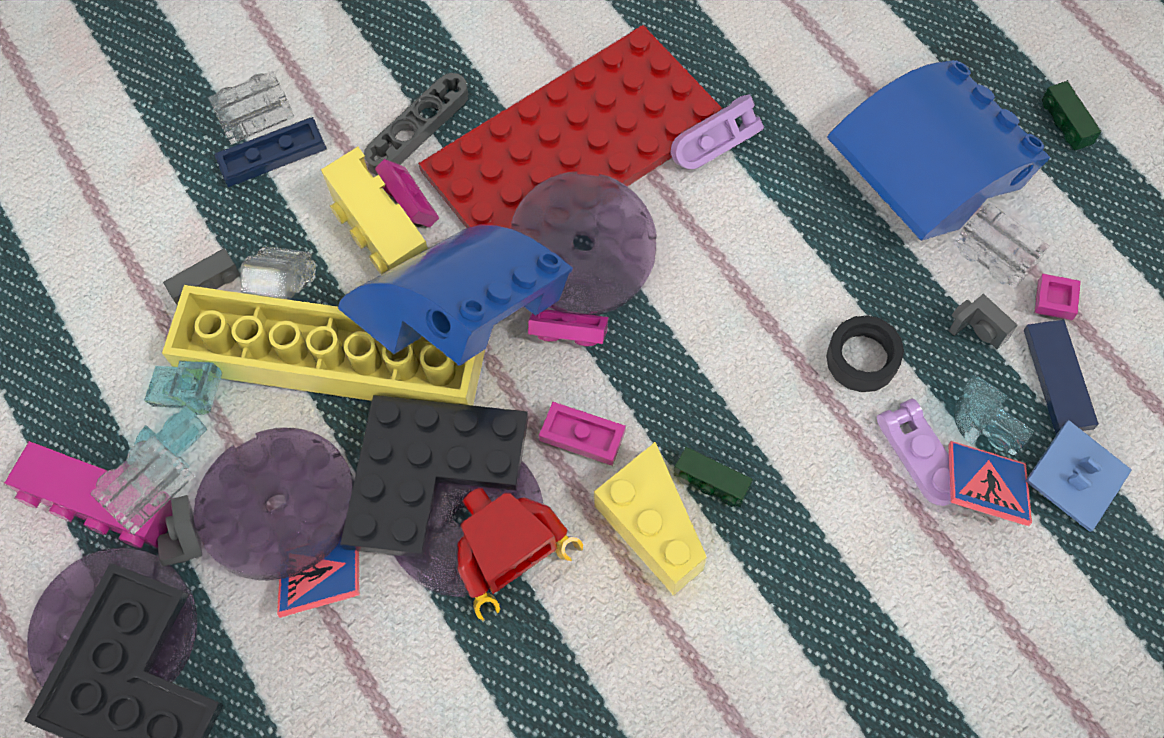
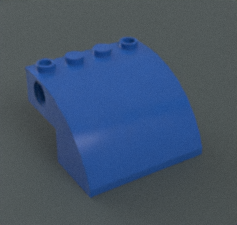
M954 60L928 64L898 77L862 102L827 136V139L921 241L960 230L988 198L1022 189L1051 158L1043 150L1044 144L1032 134H1027L1018 125L1019 119L1007 109H1002L993 100L995 96L992 91L983 85H978L969 76L971 72L968 67Z
M478 225L463 229L357 287L340 300L338 309L393 354L420 339L422 335L460 366L486 349L493 326L523 306L536 316L558 302L573 267L539 242L520 232L496 225Z

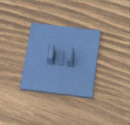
M1067 420L1026 479V482L1091 532L1102 518L1132 469L1075 424Z

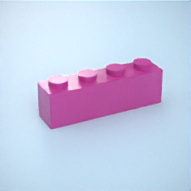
M30 441L4 484L17 492L15 499L25 505L37 509L39 504L42 503L51 507L49 512L61 519L71 522L75 516L86 520L83 525L90 530L102 535H106L108 530L120 534L119 540L139 549L142 548L144 543L158 548V536L166 534L168 530L166 517L172 516L171 499L173 498L168 493Z

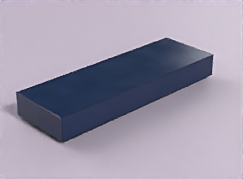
M312 116L217 152L214 155L227 186L231 187L327 150Z
M1065 320L1027 324L1023 331L1056 435L1067 420L1071 421L1082 431L1095 429L1099 423Z

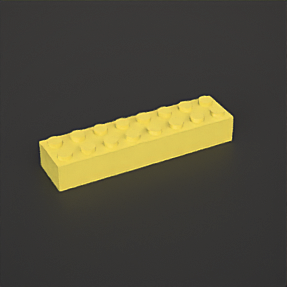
M184 285L162 354L175 371L180 373L372 401L373 395L473 405L485 350L459 366L421 335L420 339L393 354L341 312L337 306Z

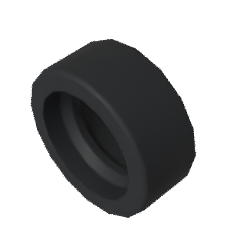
M869 315L854 316L842 322L833 332L826 354L828 369L835 380L847 389L858 392L877 391L890 383L902 363L904 354L902 338L895 328L883 319ZM864 336L874 339L882 345L887 353L886 364L879 371L865 372L857 370L848 364L843 357V344L851 337Z

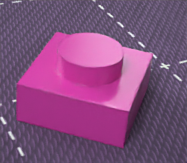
M1042 273L1038 280L1034 313L1073 320L1078 314L1081 281Z

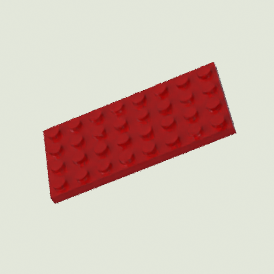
M642 25L418 164L422 174L466 228L478 225H496L513 229L541 243L671 159V146L678 135L721 111L723 108L651 32Z

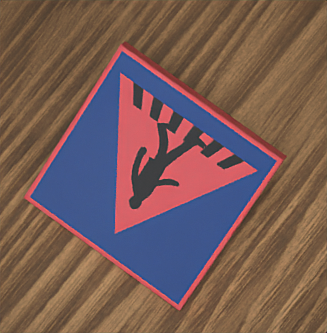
M950 441L948 449L951 503L1030 526L1032 518L1029 489L1026 482V463Z
M341 535L282 552L280 557L277 608L279 618L360 595L359 551L343 549L341 546Z

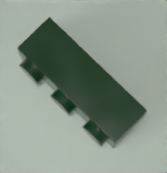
M1068 80L1048 87L1041 101L1044 108L1053 117L1056 126L1065 135L1066 141L1072 146L1074 151L1093 145L1102 131Z
M686 446L674 468V476H676L678 481L686 485L691 483L699 487L702 493L709 496L713 494L731 507L735 505L741 507L753 481L752 478Z

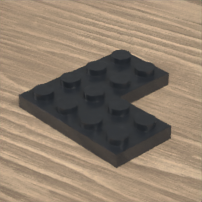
M373 395L341 539L343 549L424 559L438 482L517 491L529 418L528 411Z
M110 562L24 722L61 738H208L224 704L149 673L189 595L182 590Z

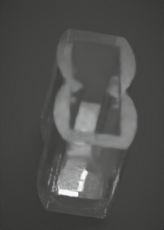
M270 246L262 247L257 255L248 256L241 265V293L290 300L301 289H304L309 282L311 283L314 280L316 264L315 261L311 260L312 254L299 250Z

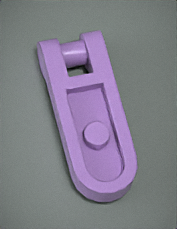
M744 95L735 99L731 105L678 135L671 146V155L675 163L686 169L701 167L760 132L764 126L760 117H756L752 108L755 104L751 95ZM739 116L743 122L740 127L737 126L735 118Z
M911 398L901 403L899 409L893 412L887 410L877 415L879 427L923 496L935 505L945 506L952 504L949 454L924 418L919 403ZM907 422L912 432L904 435L900 425Z

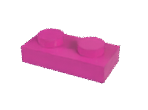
M383 159L375 168L385 183V186L382 188L400 204L413 224L417 223L431 227L439 219V216L404 166Z
M545 309L536 316L533 313L531 314L528 322V334L537 335L543 341L568 339L574 340L578 345L594 346L597 343L603 344L608 327V317Z
M552 402L540 431L539 441L613 466L626 432V426Z

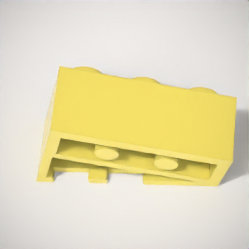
M356 147L322 168L321 171L334 202L330 205L333 214L341 224L347 221L352 228L349 232L356 244L361 249L364 247L369 249L372 253L369 256L377 271L383 274L428 248L425 239L400 204L395 205L382 189L385 183L380 176L377 175L373 178L369 173L364 160L365 155L359 147Z
M654 442L594 491V505L674 596L704 570L707 556L657 444Z

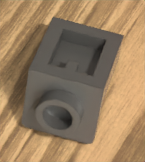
M983 293L973 303L969 300L964 301L953 312L952 317L955 320L949 332L955 336L970 324L981 340L999 349L1008 341L1018 325Z
M188 495L171 499L172 516L166 517L169 533L159 535L157 538L159 560L162 566L183 563L203 556L200 530Z

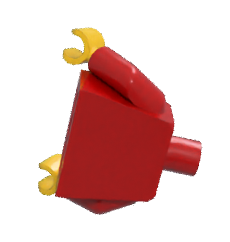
M482 488L473 490L463 500V504L472 516L460 525L464 536L457 543L458 572L470 597L476 598L473 607L476 616L480 620H484L481 611H479L480 606L484 602H492L497 614L500 610L497 599L492 594L487 593L488 589L493 594L554 551L559 558L572 561L565 552L566 545L569 542H572L577 550H583L582 541L566 535L568 529L548 505L526 497L516 499L510 493H504L492 502Z

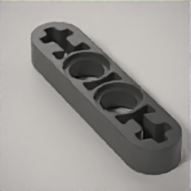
M449 73L440 77L366 146L364 150L365 161L371 173L378 175L375 168L383 159L379 158L375 161L377 155L380 157L387 155L386 160L401 165L467 102L469 93L464 77L457 73ZM432 107L438 110V113L432 118L420 116L421 111L425 108ZM407 129L414 132L413 137L409 140L400 141L396 138L398 132Z

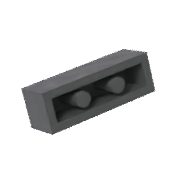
M225 248L165 280L163 284L174 302L178 305L184 285L217 289L233 282L241 274Z

